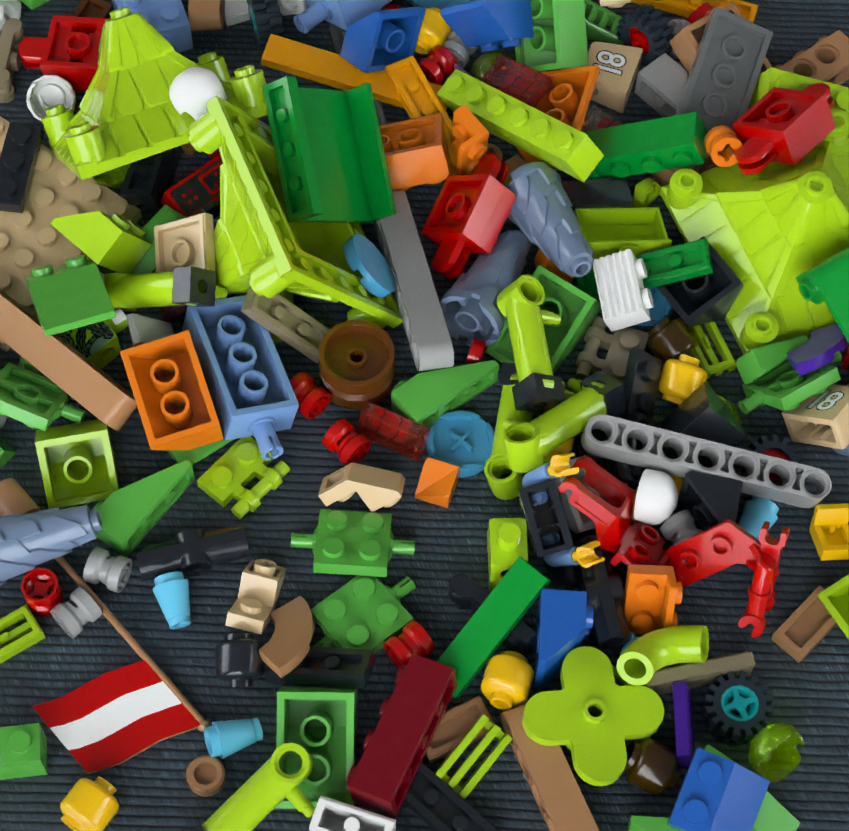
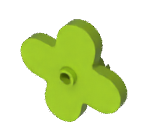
M590 646L577 647L566 655L560 669L562 690L544 691L532 696L525 705L522 714V726L527 736L540 745H565L570 749L574 769L583 781L594 786H607L617 781L625 769L627 763L625 740L644 739L653 735L663 720L664 706L658 694L646 686H618L615 683L611 661L601 650ZM589 713H594L598 717H593Z

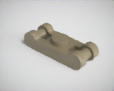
M15 18L4 22L0 35V102L9 103L14 100L16 94L12 82L15 71H19L21 66L18 45L25 36L23 35L21 21Z

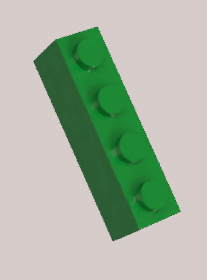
M697 112L583 132L588 135L604 155L586 180L612 177L625 178L632 175L656 173L662 170L686 168L705 163L706 149L704 147V139L708 131Z

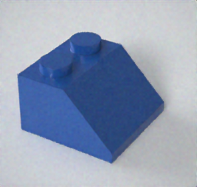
M477 0L440 9L441 17L468 48L481 47V53L500 51L499 45H502L503 48L522 46L521 40L534 38L530 0Z
M419 6L381 10L371 13L347 27L340 56L364 73L384 71L385 66L412 56L426 9Z
M541 589L536 614L534 687H542L560 672L566 655L571 650L581 647L582 642L589 641L590 628L593 626V605H587L586 591Z
M697 748L667 825L680 831H752L770 781L735 762Z

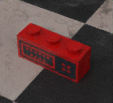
M218 155L165 191L160 203L163 206L166 204L187 218L198 215L204 205L220 200V166L223 164L221 155Z

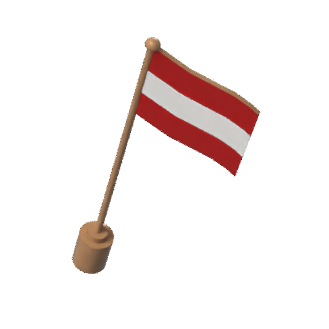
M14 478L0 481V517L17 513L24 515L42 511ZM64 557L55 558L75 583L93 598L103 615L142 659V661L104 673L60 698L32 705V708L87 774L120 765L162 740L197 728L199 731L204 732V728L211 726L210 719L205 720Z

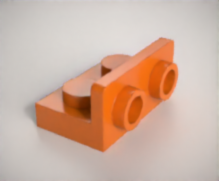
M465 104L453 113L450 148L457 157L455 175L474 174L480 159L486 155L489 131Z
M628 564L622 605L628 630L635 634H647L653 630L677 626V612L674 609L675 604H681L682 583L676 581L673 566Z

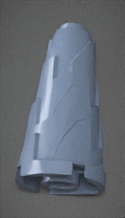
M546 162L527 163L512 171L509 175L513 180L508 185L505 182L503 183L505 187L517 195L508 218L520 228L530 242L537 245L549 260L555 263L560 271H565L570 277L586 275L594 261L592 258L593 251L581 232L580 223L571 208L572 203L562 186L561 178L553 166L551 169Z
M507 230L501 233L490 254L479 255L467 273H462L453 286L440 299L439 302L449 334L454 339L458 340L460 335L468 338L465 345L471 346L474 337L484 340L486 347L493 344L500 336L507 318L500 312L497 306V295L521 276L531 247L529 239L522 231Z
M88 505L60 510L59 507L24 515L17 513L0 517V586L7 584V580L35 569L36 565L71 553L73 548L98 537L97 531L103 530L98 510H90Z

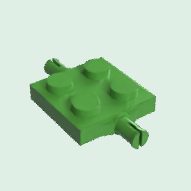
M838 350L834 353L835 359L801 376L789 364V360H786L753 383L743 384L742 387L746 398L738 402L740 410L744 414H748L761 405H769L782 411L798 408L802 401L813 395L826 392L830 385L841 380L837 367L832 366L842 360L841 353Z
M9 362L0 370V415H6L23 422L30 428L46 431L52 422L61 416L80 425L83 422L86 410L67 404L71 396L49 378Z
M320 509L319 522L314 533L292 532L291 548L312 549L314 555L313 573L387 577L388 563L392 558V554L414 556L415 540L394 539L391 531L392 513Z
M357 575L310 609L314 621L320 626L324 637L312 646L370 649L376 654L383 648L385 641L392 636L398 637L402 633L403 627L414 620L400 602L401 598L416 589L414 582L410 580V577L405 576L404 579L390 588L381 583L377 577Z

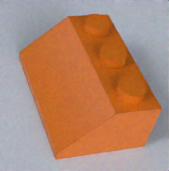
M592 65L541 72L538 81L548 85V88L539 96V99L534 104L530 103V106L581 131L599 75V66ZM516 147L526 163L544 162Z
M442 113L379 126L392 191L408 190L413 186L426 183L438 184L446 180L448 175H451V162Z
M189 330L120 351L151 450L190 451L224 440Z

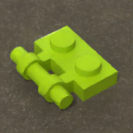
M251 436L243 437L197 480V484L200 489L223 508L233 498L238 502L231 508V511L237 518L241 519L249 511L254 512L261 505L260 500L271 489L276 490L283 483L282 478L290 471V468L283 461H279L273 468L266 467L272 461L270 452H268L270 459L263 460L256 440ZM255 477L260 480L251 490L244 488Z

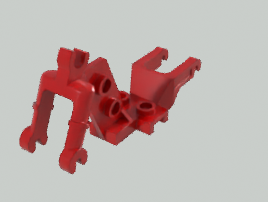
M582 456L576 460L572 468L579 467V470L584 468L586 472L583 482L605 497L608 503L574 477L565 478L559 485L558 492L562 494L567 489L572 491L569 503L593 520L597 541L601 543L599 547L614 553L610 560L611 564L616 567L622 561L627 566L628 564L673 566L676 581L682 583V588L736 563L746 564L754 571L751 587H748L749 599L747 608L741 614L738 627L744 628L748 624H752L754 628L751 632V637L757 638L763 633L766 626L764 613L771 610L776 601L777 595L774 585L776 577H779L780 570L778 568L782 548L788 540L789 527L784 526L781 536L773 538L768 533L770 522L765 521L757 539L731 519H727L670 546L667 551H664L662 547L666 540L659 535L656 529L637 520L630 525L634 491L596 464L592 458Z

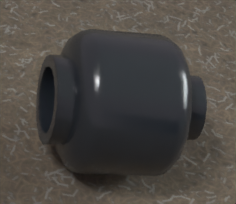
M253 633L224 635V641L219 642L215 647L216 676L220 680L229 681L230 688L252 687V680L261 678L265 673V663L262 661L259 649L264 645L261 641L254 639Z

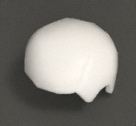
M191 67L185 69L174 78L169 90V96L175 109L181 115L183 112H187L195 120L207 112L206 103L213 97L218 96L225 101L227 99L219 78L213 71L207 68Z
M43 75L36 79L29 87L26 96L27 107L33 117L41 122V117L46 115L45 109L54 105L64 104L65 108H72L74 110L76 102L75 91L71 84L58 75Z
M651 469L643 471L634 505L635 520L657 525L671 516L677 506L678 491L670 475L663 471Z

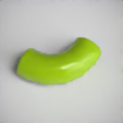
M670 626L653 630L633 640L623 650L617 660L616 668L618 674L627 683L638 686L648 683L655 672L665 666L678 663H705L709 652L707 626Z

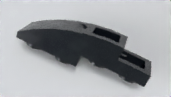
M642 349L629 351L623 383L626 413L618 418L661 428L662 424L653 420L663 361ZM635 438L627 439V443L632 449H643L639 440ZM615 461L620 479L638 487L643 471L646 468Z

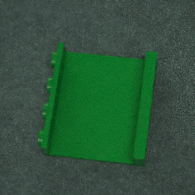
M285 76L262 86L288 222L372 223L396 214L371 83L362 84L348 91L298 87L296 77Z

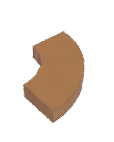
M301 595L270 613L272 623L275 626V632L269 642L259 649L262 661L281 678L295 669L310 650L309 644L313 632H315L310 607Z

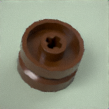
M349 320L337 324L324 335L319 345V375L321 387L331 394V401L349 410H365L371 405H378L389 396L394 385L395 346L389 334L379 325L365 320Z

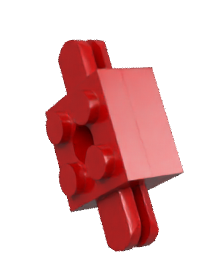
M53 15L47 38L25 37L18 45V52L24 68L41 69L43 75H58L67 80L74 91L86 92L98 69V49L103 24H105V20L108 18Z
M812 84L804 91L773 87L732 124L738 139L743 144L734 153L742 174H759L771 162L795 166L836 128L830 108L834 106V100L830 96L831 91L827 84Z
M490 153L482 157L473 175H448L421 231L423 235L439 246L431 265L448 279H454L461 275L470 254H490L492 248L497 243L498 235L505 220L511 213V207L517 195L503 185L510 167L495 154Z

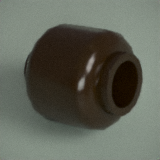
M667 317L648 333L651 338L648 340L647 346L656 358L663 361L662 366H664L668 359L679 360L680 354L694 358L697 356L693 350L697 347L699 340L680 318L672 320L670 317Z
M650 737L641 739L639 742L634 740L626 749L627 763L624 769L626 781L651 795L660 794L666 787L672 789L681 774V769L677 767L678 758L676 752Z

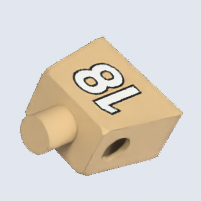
M597 41L591 44L588 52L589 66L598 65L600 68L591 97L592 101L617 112H624L640 69L643 48Z
M832 384L826 392L813 395L802 401L798 408L781 412L793 442L841 450L845 449L849 444V384L846 386Z

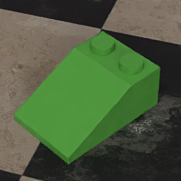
M85 255L67 258L64 265L52 268L51 264H44L32 268L31 274L24 275L35 314L46 337L116 317L97 264L91 258H86Z
M538 265L532 276L541 283L545 292V299L540 305V309L551 311L561 316V322L558 325L544 324L554 374L585 335L587 328L590 327L600 311L601 305L599 301ZM506 319L500 336L493 344L487 347L485 353L501 363H515Z
M282 686L277 691L276 748L285 743H295L309 751L313 760L312 772L297 787L311 800V804L315 808L321 795L354 806L346 780L350 768L356 763L357 687ZM295 752L287 754L282 761V768L288 775L296 774L302 767V758ZM287 798L276 806V809H296Z

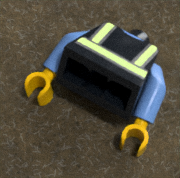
M575 453L555 455L551 458L550 462L526 473L522 479L523 488L518 489L519 501L524 518L526 519L532 547L537 557L543 556L546 564L552 567L580 564L582 567L587 568L605 560L604 557L599 558L594 552V548L601 545L597 540L580 547L573 546L555 483L557 477L575 475L579 472V467L570 468L569 464L570 458L575 456Z

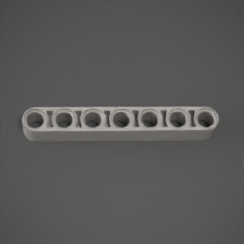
M405 190L392 191L396 214L375 221L374 225L383 256L395 277L396 289L394 294L417 371L453 367L454 351Z
M599 414L593 416L588 421L581 435L583 448L587 453L594 456L646 469L663 471L682 478L688 472L695 471L743 482L741 493L801 508L815 507L830 493L832 488V481L829 475L820 468L609 415ZM600 429L604 431L608 440H596L591 430ZM635 438L639 440L643 449H632L628 445L627 439ZM662 447L673 448L678 458L670 459L666 457ZM698 456L708 457L713 467H703L698 461ZM739 464L743 466L748 476L741 477L737 475L733 465ZM769 473L777 474L781 478L783 486L773 484L769 479ZM804 482L814 484L818 495L810 494L805 489Z

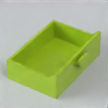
M659 207L575 209L574 211L580 223L581 232L593 251V260L618 253L619 251H625L626 249H631L634 255L671 247L672 240L668 239Z

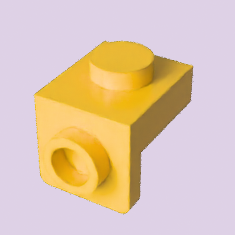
M849 503L818 504L815 506L809 533L821 561L849 560Z

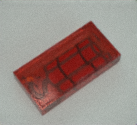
M499 55L482 77L484 83L534 108L553 85L550 76L502 55Z
M367 401L362 407L356 433L363 434L368 439L419 462L424 455L430 428Z

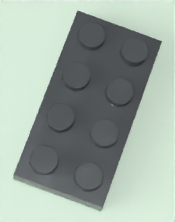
M715 6L710 12L675 115L697 112L708 132L720 125L728 126L734 131L732 124L748 110L773 32Z

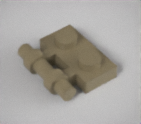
M595 317L592 326L586 330L584 336L586 344L584 350L578 354L576 360L578 368L575 376L580 380H584L590 376V373L599 371L624 383L629 351L634 349L645 351L649 335L647 332L629 327L616 330L614 335L605 332L606 324L603 318ZM599 347L608 350L605 360L596 356Z

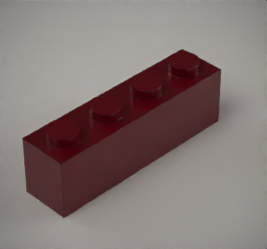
M413 653L407 665H402L398 670L395 679L396 688L391 698L386 697L379 712L380 721L375 730L371 729L368 732L363 744V756L359 764L354 763L346 780L353 802L394 818L401 807L457 687L454 668Z

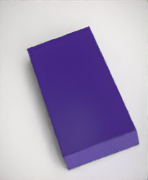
M686 682L672 683L676 753L681 768H688L695 753L692 695Z

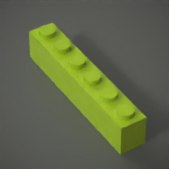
M458 69L454 70L437 93L453 113L465 104L489 133L582 182H585L604 157L587 134Z

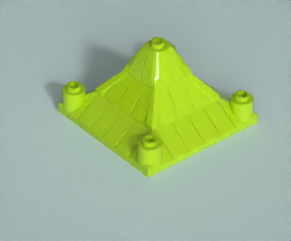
M129 6L109 12L111 18L105 20L97 63L98 69L79 105L80 111L74 115L72 108H65L64 104H58L45 109L46 115L41 117L49 139L50 149L55 157L81 180H85L189 143V125L196 120L187 112H183L181 115L173 106L169 96V90L174 78L185 69L200 67L213 71L222 84L227 96L226 101L255 118L268 115L262 88L267 83L262 69L255 70L254 65H247L234 70L235 76L230 78L224 56H217L215 51L198 56V63L192 62L174 51L173 46L138 11H130Z
M218 96L206 103L207 112L189 125L190 134L188 139L194 149L200 153L204 151L207 154H212L219 148L223 162L220 166V219L217 221L213 233L216 285L226 288L229 295L247 294L251 286L257 295H264L267 298H273L278 293L288 292L333 303L340 301L352 307L347 312L348 320L346 321L365 320L379 325L382 329L387 325L395 328L401 324L402 318L393 294L391 293L384 298L371 294L360 283L359 279L363 277L358 269L356 271L351 270L344 256L343 245L351 236L361 234L366 237L360 223L288 222L270 126Z
M830 110L836 128L795 166L771 162L762 172L754 175L742 174L738 166L739 162L730 167L717 166L701 174L692 169L684 168L676 171L670 178L669 184L660 189V195L685 243L699 240L703 236L707 238L708 242L743 283L742 290L725 316V320L743 355L752 348L802 335L809 338L811 337L810 331L836 324L824 301L820 304H815L804 299L799 291V283L796 277L849 247V114L843 110Z

